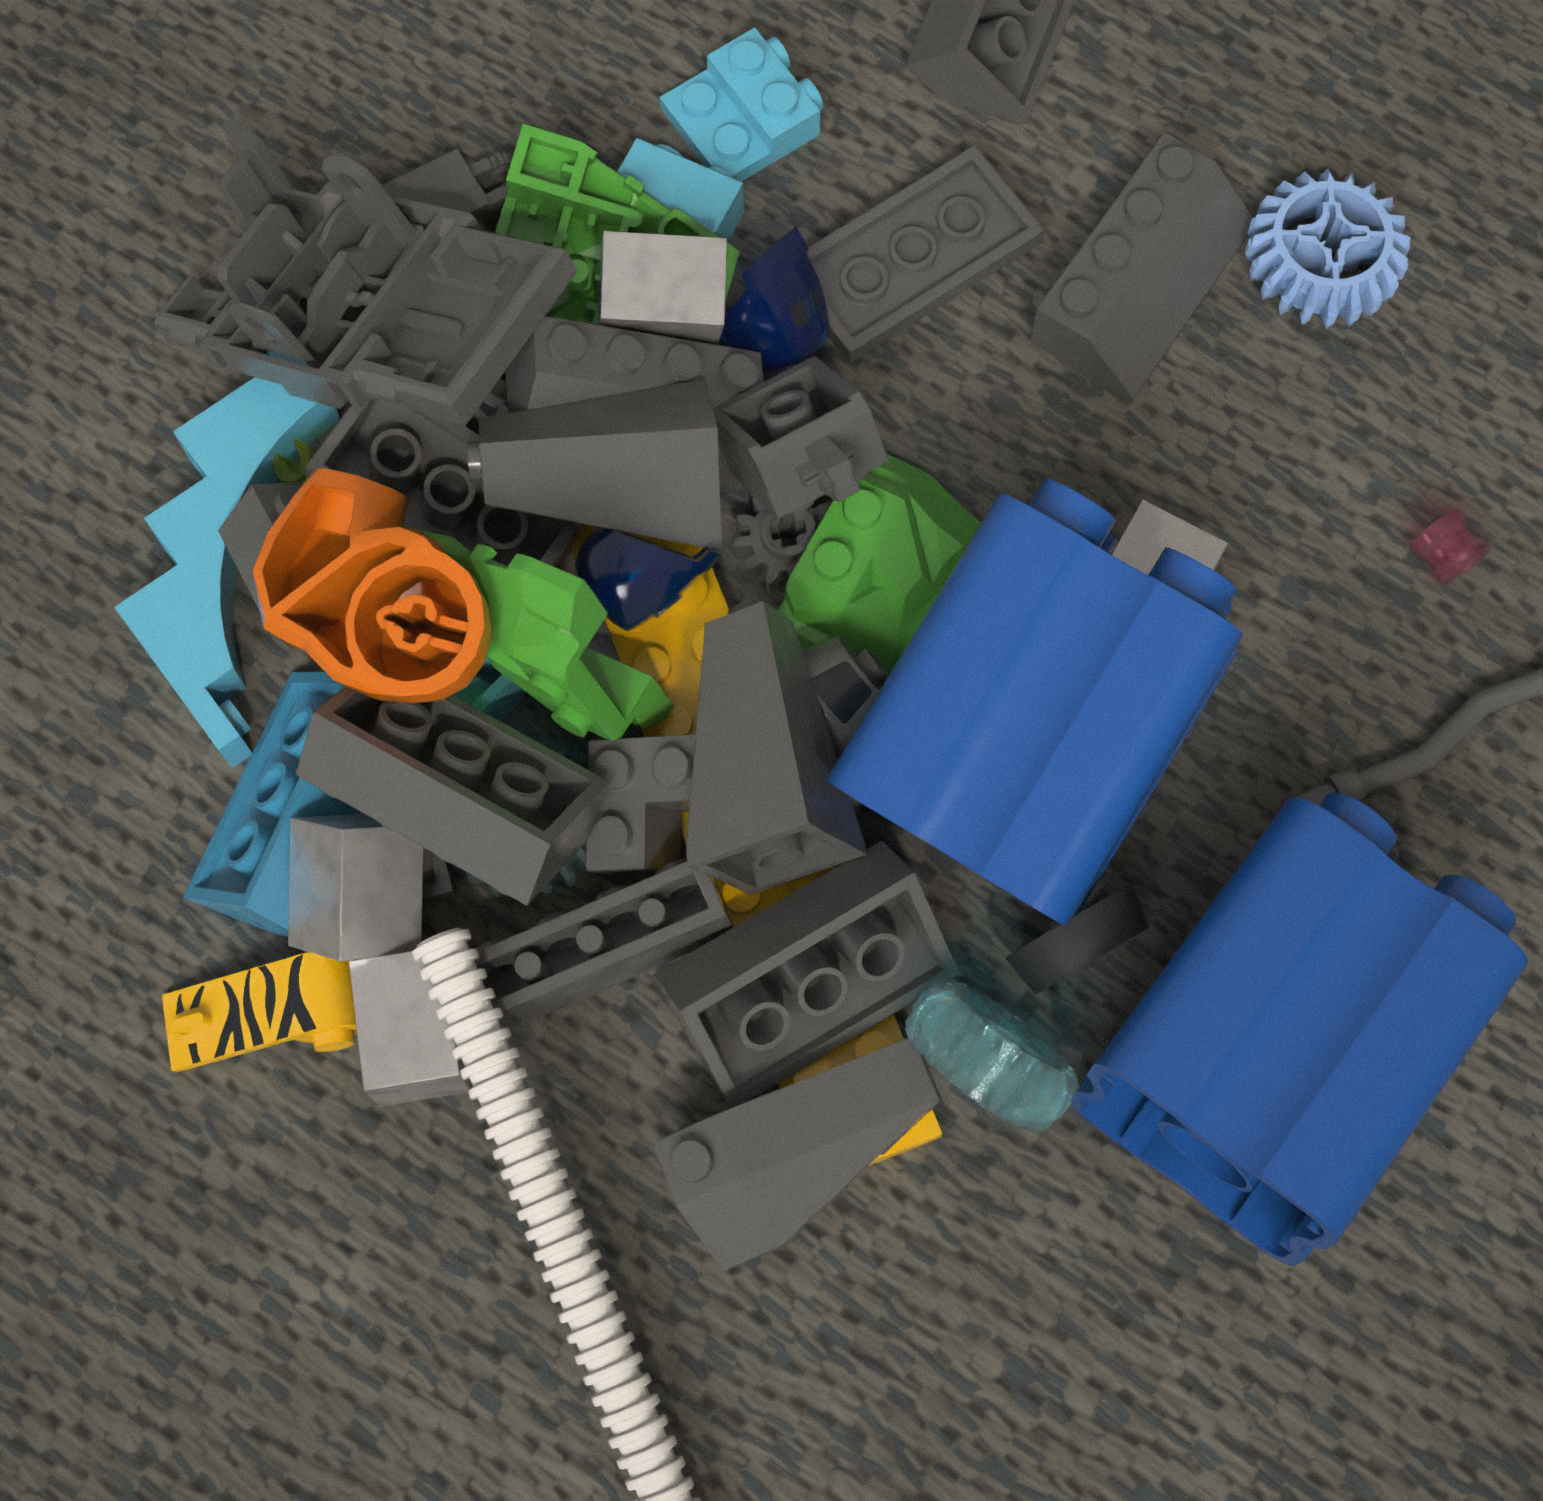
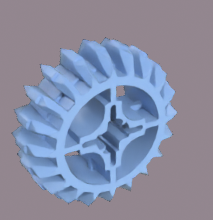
M1329 168L1320 175L1318 182H1316L1304 171L1300 177H1297L1294 185L1283 180L1281 185L1276 188L1273 196L1267 195L1262 200L1257 215L1252 218L1247 231L1249 240L1245 248L1246 260L1252 262L1249 270L1250 281H1264L1260 290L1262 300L1276 297L1277 295L1281 297L1278 305L1280 315L1289 311L1294 306L1301 310L1300 320L1302 325L1310 321L1313 313L1321 314L1320 317L1327 329L1335 323L1339 313L1342 319L1351 326L1359 319L1361 312L1372 316L1373 313L1379 310L1383 301L1387 302L1388 299L1394 296L1399 286L1398 280L1404 277L1408 268V258L1406 255L1410 249L1411 237L1402 234L1406 226L1405 216L1391 215L1394 208L1393 197L1380 200L1374 197L1376 192L1375 182L1363 189L1355 186L1353 172L1346 176L1342 182L1334 181ZM1316 218V221L1312 224L1298 225L1296 230H1285L1298 221ZM1359 265H1372L1361 274L1339 279L1343 271L1357 270Z

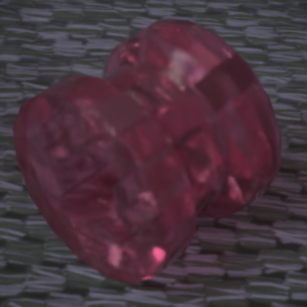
M1459 509L1453 510L1435 521L1419 534L1409 546V549L1417 559H1426L1433 567L1432 577L1440 587L1448 585L1468 572L1491 550L1483 538L1473 537L1467 530V518Z

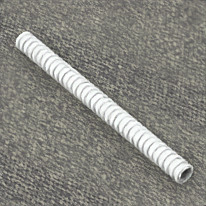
M454 928L434 935L417 944V948L412 951L415 961L422 960L425 968L420 971L422 980L431 981L433 987L428 990L430 1000L439 1001L441 1007L436 1010L438 1020L446 1019L449 1027L444 1030V1035L447 1040L454 1039L457 1046L452 1050V1055L455 1060L462 1059L465 1068L460 1070V1075L463 1080L470 1079L473 1088L469 1089L468 1094L471 1100L478 1099L481 1108L476 1111L478 1119H486L489 1128L484 1131L487 1140H495L497 1149L492 1151L495 1160H503L505 1169L500 1174L503 1180H511L514 1189L510 1190L508 1194L512 1201L519 1200L522 1208L516 1213L519 1221L526 1219L530 1230L525 1232L527 1241L535 1240L538 1250L533 1253L536 1262L541 1260L544 1262L546 1271L541 1273L543 1281H551L555 1289L549 1296L553 1303L559 1301L563 1312L558 1314L560 1323L568 1322L571 1332L566 1335L569 1344L576 1343L579 1349V1353L574 1356L575 1361L578 1365L585 1364L588 1373L583 1376L584 1383L587 1386H594L596 1394L591 1397L592 1403L596 1407L602 1406L604 1415L599 1418L600 1423L604 1428L610 1426L613 1434L608 1439V1443L613 1449L619 1448L621 1456L616 1460L617 1465L621 1470L627 1469L630 1476L625 1480V1485L629 1491H636L638 1498L635 1501H701L698 1497L692 1498L689 1490L694 1487L692 1478L690 1476L683 1477L681 1469L686 1463L683 1456H675L672 1448L677 1444L675 1436L666 1435L664 1427L669 1423L666 1414L658 1415L655 1406L660 1403L657 1393L650 1394L647 1385L652 1381L651 1376L647 1372L641 1373L638 1364L643 1361L641 1352L633 1353L630 1343L635 1340L633 1332H625L621 1323L627 1317L624 1311L616 1312L613 1302L618 1299V1295L615 1290L608 1291L604 1282L610 1278L607 1270H599L596 1261L601 1259V1253L599 1249L591 1250L588 1240L593 1238L591 1229L583 1230L580 1219L585 1217L583 1209L575 1210L571 1200L576 1198L577 1194L574 1188L567 1190L563 1179L569 1176L566 1168L558 1169L555 1159L560 1157L558 1148L550 1149L547 1139L552 1136L550 1128L542 1129L539 1119L544 1116L542 1108L534 1109L530 1099L534 1098L536 1094L532 1087L526 1088L523 1079L528 1076L527 1071L524 1067L517 1068L515 1059L520 1055L516 1047L509 1048L506 1040L511 1037V1032L509 1028H501L498 1021L503 1017V1012L501 1008L493 1009L491 1000L495 998L493 988L485 989L482 982L487 978V973L484 968L477 969L474 961L479 958V953L477 949H469L467 941L471 939L469 929Z

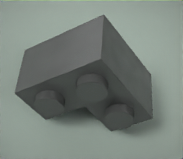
M696 734L625 738L614 741H589L588 770L609 781V785L587 839L586 871L625 878L652 877L661 867L681 859V812L690 811Z

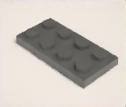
M974 145L781 264V276L800 300L811 289H817L822 305L813 317L850 364L1041 244L1045 230Z

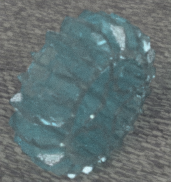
M943 978L936 979L928 991L924 990L913 1004L912 1008L914 1010L905 1021V1031L908 1039L913 1043L914 1049L926 1058L927 1064L936 1068L944 1076L943 1079L954 1084L961 1090L963 1095L971 1097L983 1109H989L1003 1121H1011L1018 1128L1042 1132L1044 1129H1048L1057 1118H1061L1073 1102L1071 1098L1080 1086L1076 1072L1068 1064L1067 1058L1054 1049V1045L1040 1036L1036 1029L1031 1028L1018 1015H1014L1004 1008L1000 1002L993 1001L982 991H976L966 983H960L955 979Z

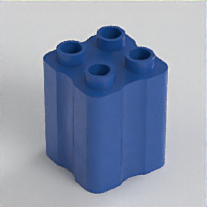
M1045 478L1029 505L1007 494H998L826 781L1064 926H1068L1073 916L1079 914L1235 658L1238 651L1237 646L1242 639L1243 633L1226 620L1233 608L1230 602L1238 591L1231 582L1197 560L1167 547L1164 548L1148 575L1111 555L1118 542L1117 538L1110 533L1116 519L1102 507L1061 483Z
M1328 793L1319 805L1301 798H1289L1093 1064L1087 1077L1070 1100L1072 1106L1085 1120L1143 1163L1178 1185L1209 1212L1267 1255L1290 1266L1306 1260L1314 1247L1325 1250L1337 1244L1528 965V959L1523 950L1508 937L1516 925L1515 915L1498 896L1482 885L1458 875H1444L1434 889L1421 882L1387 856L1397 842L1396 834L1391 826L1367 805L1340 793Z

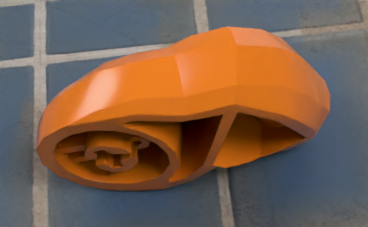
M317 468L312 471L268 531L253 568L263 628L291 646L308 653L334 681L380 701L421 703L444 700L467 687L485 664L492 638L491 613L477 580L456 560L447 555L440 543L418 529L403 527L409 499L402 493L361 476L326 468Z

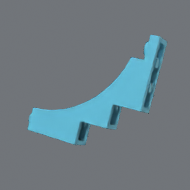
M256 377L173 431L186 456L203 479L144 519L176 566L114 607L231 768H234L252 755L251 750L241 738L251 728L230 701L232 697L246 688L238 660L234 634V593L238 569L218 530L252 484L276 483L292 461L306 447L341 420L336 408L292 396L281 384Z

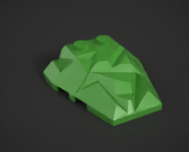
M522 124L506 178V198L495 233L567 250L577 272L547 312L546 317L598 325L600 264L604 231L720 238L677 207L671 210L644 191L645 185L631 175L624 178L598 160V152L582 141ZM727 243L725 302L740 253L739 250Z
M886 453L888 461L873 468L865 478L858 481L860 491L840 502L833 500L788 579L785 587V598L778 611L793 621L802 650L840 635L859 653L865 647L868 648L890 674L981 522L930 474Z
M418 529L440 543L446 554L456 560L477 580L491 613L492 638L487 657L493 667L552 711L551 718L558 725L579 737H585L586 733L590 731L605 739L614 741L623 736L630 724L644 729L666 720L674 705L654 677L587 648L608 613L584 579L530 556L518 553L509 566H505L493 560L497 552L492 547L477 544L471 553L453 537Z

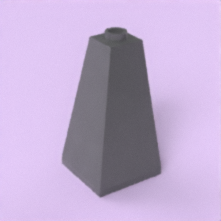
M706 380L671 384L479 418V442H467L470 482L483 481L486 505L706 548L722 547L718 429Z
M765 601L740 603L733 606L728 611V615L705 623L686 847L689 867L750 895L867 855L850 796L826 781L838 759L794 623Z

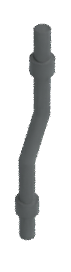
M1543 660L1539 662L1538 669L1473 693L1417 749L1359 771H1355L1353 768H1346L1330 774L1324 778V784L1281 800V808L1289 798H1301L1319 805L1328 793L1344 794L1364 803L1368 794L1433 770L1488 714L1543 694Z

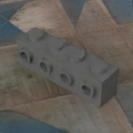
M680 859L661 867L655 872L654 876L631 886L621 885L608 889L595 897L594 902L573 911H561L550 914L537 921L533 928L510 938L501 937L485 942L475 948L479 953V958L474 962L477 969L484 968L487 973V978L482 981L485 989L493 988L495 998L491 1000L493 1009L501 1008L503 1012V1017L498 1020L501 1028L512 1030L691 953L734 928V925L715 879L689 867L687 859Z

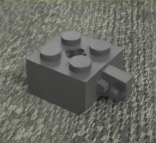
M815 356L713 408L718 429V443L730 473L778 519L787 514H795L806 510L814 503L815 499L824 494L837 502L842 501L860 491L858 481L865 478L870 470L888 461L872 412L861 393Z

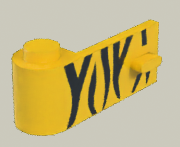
M306 952L163 994L162 1001L171 1071L178 1072L291 1040L314 1043V1050L317 1052L338 1051L353 1046V1036L357 1035L349 962L355 960L337 961Z

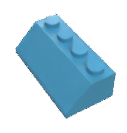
M291 672L183 898L285 937H288L290 818L364 814L343 801L327 795L320 788L295 775L313 712L345 687L334 681L326 672Z

